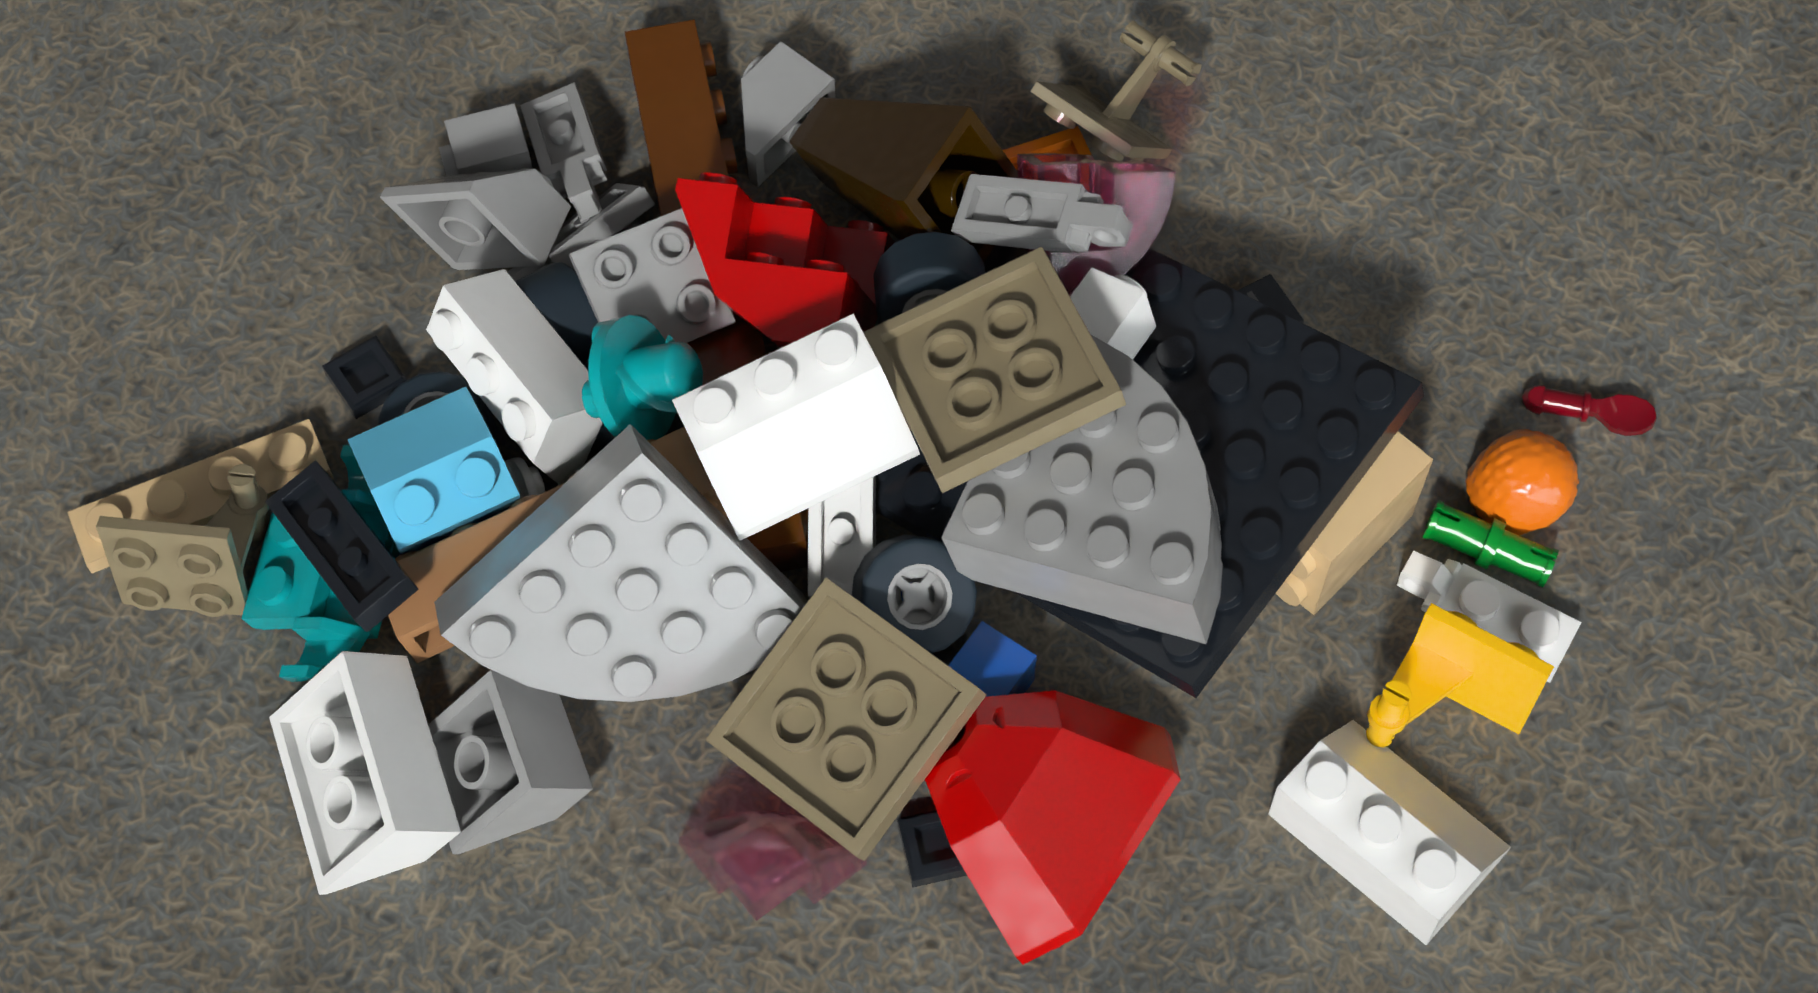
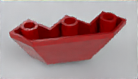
M705 172L700 174L699 180L677 178L675 191L715 296L760 333L767 336L777 346L782 348L854 314L863 333L875 326L877 310L873 274L880 256L895 243L890 235L884 232L883 226L861 220L849 221L847 228L828 226L814 209H811L812 205L809 202L792 197H777L774 204L756 203L736 184V179L723 174Z
M1056 690L985 697L925 778L950 847L1013 954L1022 965L1051 950L1059 948L1083 934L1181 780L1172 738L1164 727Z

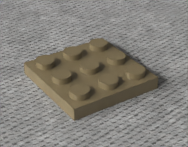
M1042 246L864 332L942 493L1126 405L1121 388Z
M825 578L705 740L854 856L865 861L987 694L835 583Z

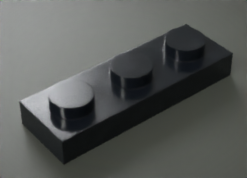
M316 460L265 501L351 617L366 632L370 631L419 590L335 481Z

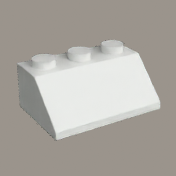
M505 269L443 285L427 326V332L433 338L436 346L447 355L467 380L472 391L479 395L503 425L508 436L519 445L531 462L559 485L567 482L576 473V470H580L584 466L603 424L600 418L591 417L583 406L582 388L584 383L589 380L588 370Z
M854 314L672 400L739 541L920 455L881 365Z
M342 651L269 717L319 895L329 894L424 862L461 832L407 656Z
M1354 720L1321 739L1278 785L1268 815L1425 945L1431 941L1511 848L1388 747L1372 745L1366 737V730Z

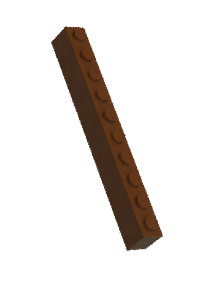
M695 19L625 31L629 61L660 217L682 208L675 191L677 178L699 180L700 174L705 172L727 176L728 174L738 173L732 138L720 139L717 127L718 125L727 124L721 89L710 90L707 80L708 77L717 76L711 41L699 42ZM732 310L731 312L736 321L734 324L687 343L695 350L700 359L703 370L702 385L776 351V344L773 342L764 343L762 333ZM808 508L747 537L781 572L808 567L806 546L808 545Z

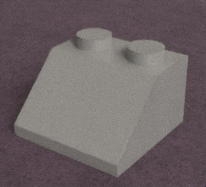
M530 168L441 176L385 187L380 196L452 268L457 270L544 266L571 207L552 187V182L546 175Z
M490 670L428 725L461 830L457 836L449 841L452 854H461L556 820L593 790L559 694L528 687Z

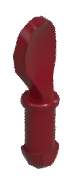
M1535 385L1525 390L1522 396L1523 405L1532 413L1538 415L1547 413L1579 418L1580 422H1586L1588 417H1595L1610 432L1623 436L1642 435L1651 430L1657 420L1655 408L1647 400L1633 395L1617 394L1608 398L1593 399L1589 391L1581 394L1545 388V385Z

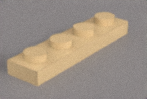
M307 419L78 507L67 513L85 563L90 572L95 573L110 567L96 528L100 516L205 526L229 499L232 490L227 475L230 476L229 470L239 464L250 465L254 468L257 484L265 490L268 499L315 460L326 470L332 479L334 478L310 419Z

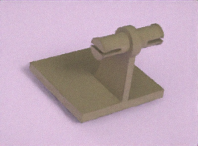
M1133 20L1125 27V30L1131 34L1122 32L1120 42L1126 44L1145 58L1109 105L1080 86L1036 81L1030 91L1047 103L1043 111L1049 117L1071 129H1074L1078 124L1095 135L1091 144L1110 158L1122 161L1124 157H1129L1138 162H1143L1144 158L1166 159L1173 149L1133 123L1130 118L1159 70H1165L1183 82L1185 86H1189L1196 79L1190 73L1199 74L1202 65L1175 49L1176 42L1168 36L1162 35L1158 38Z
M239 464L229 470L230 476L227 475V479L232 493L225 504L205 526L106 516L99 517L96 528L122 604L133 605L148 611L169 608L196 611L210 617H219L225 614L242 616L248 597V590L242 570L251 541L264 539L268 528L265 515L269 509L265 503L268 496L265 490L258 486L256 472L253 467Z

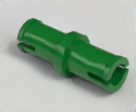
M1440 500L1436 502L1422 535L1424 539H1431L1474 557V565L1486 570L1489 565H1493L1536 583L1541 588L1545 586L1555 565L1553 560H1556L1559 550L1555 548H1548L1505 530V522L1493 518L1491 523H1488L1447 506Z

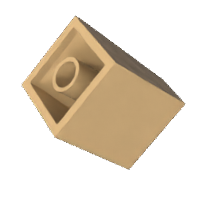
M1397 432L1276 594L1289 605L1298 606L1301 604L1311 614L1315 615L1410 519L1414 513L1433 459L1400 432Z

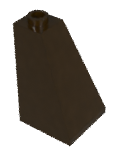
M820 98L789 141L822 183L900 240L913 234L935 231L954 235L951 229L971 174L1023 179L970 106ZM967 242L976 249L983 262H985L995 245Z

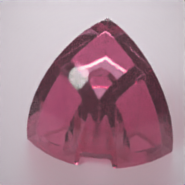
M1017 154L1018 178L1083 184L1087 192L1101 195V199L1104 200L1103 204L1122 206L1124 214L1129 221L1133 222L1126 247H1104L1090 243L1088 252L1078 253L1074 251L1073 253L1045 251L1069 296L1072 295L1091 267L1115 277L1118 274H1126L1143 257L1158 236L1168 214L1175 186V171L1138 160L1106 162L1094 160L1092 155ZM1026 249L1027 253H1029V252L1035 250V249Z
M753 810L723 815L693 828L679 838L680 847L720 895L730 888L756 921L800 888L811 902L816 904L867 865L866 860L863 861L854 856L807 818L779 811Z

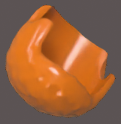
M1518 429L1494 440L1478 455L1476 461L1467 472L1465 483L1466 492L1470 497V504L1475 508V512L1480 518L1488 523H1491L1493 518L1505 522V530L1521 536L1537 529L1546 528L1557 521L1573 505L1577 495L1579 479L1577 464L1572 453L1567 450L1562 442L1556 440L1553 436L1539 431Z

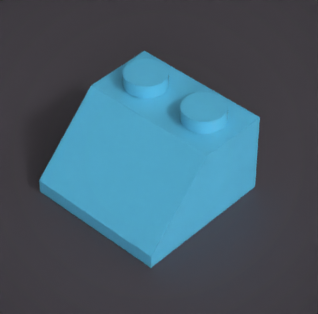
M463 387L347 439L400 554L418 551L438 542L463 525L484 521L508 510L512 503L520 499V494L492 434L467 387Z

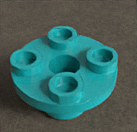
M627 315L612 318L607 321L598 322L594 326L588 362L589 380L584 383L582 388V401L586 412L593 418H600L614 437L618 436L630 424L646 440H657L663 437L670 429L675 414L678 413L672 400L702 386L703 370L697 353L687 343L675 342L671 335H668L665 341L659 330L651 322L640 316Z

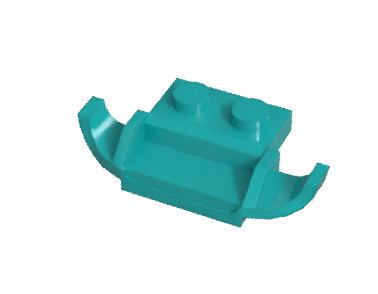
M343 445L340 457L346 465L349 482L348 489L342 490V492L393 557L396 558L400 555V552L375 502L350 445ZM272 512L241 619L255 629H292L306 640L300 660L295 665H282L279 673V678L284 680L302 682L311 680L342 651L359 652L367 639H377L382 621L366 632L351 617Z

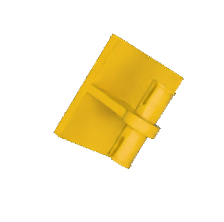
M1431 603L1423 617L1414 642L1392 681L1386 683L1382 694L1376 696L1370 704L1367 713L1370 724L1366 730V737L1374 746H1389L1395 734L1401 732L1406 725L1444 697H1448L1520 734L1554 666L1539 659L1538 655L1527 646L1515 642H1506L1479 628L1468 616L1456 611H1446Z

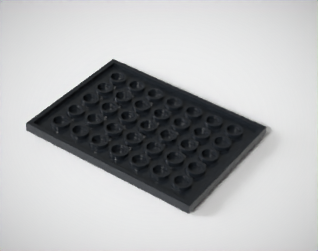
M1129 238L1126 247H1104L1090 243L1088 252L1078 253L1074 251L1073 253L1045 251L1069 296L1072 295L1091 267L1113 277L1118 274L1128 276L1138 282L1146 291L1156 328L1133 360L1164 388L1186 419L1204 462L1217 503L1221 528V561L1223 564L1221 595L1207 643L1203 644L1021 593H1014L1197 698L1424 397L1422 382ZM995 245L984 262L985 272L996 269L1035 249ZM911 431L920 455L876 475V512L917 536L934 538L943 542L941 537L967 482L942 493Z

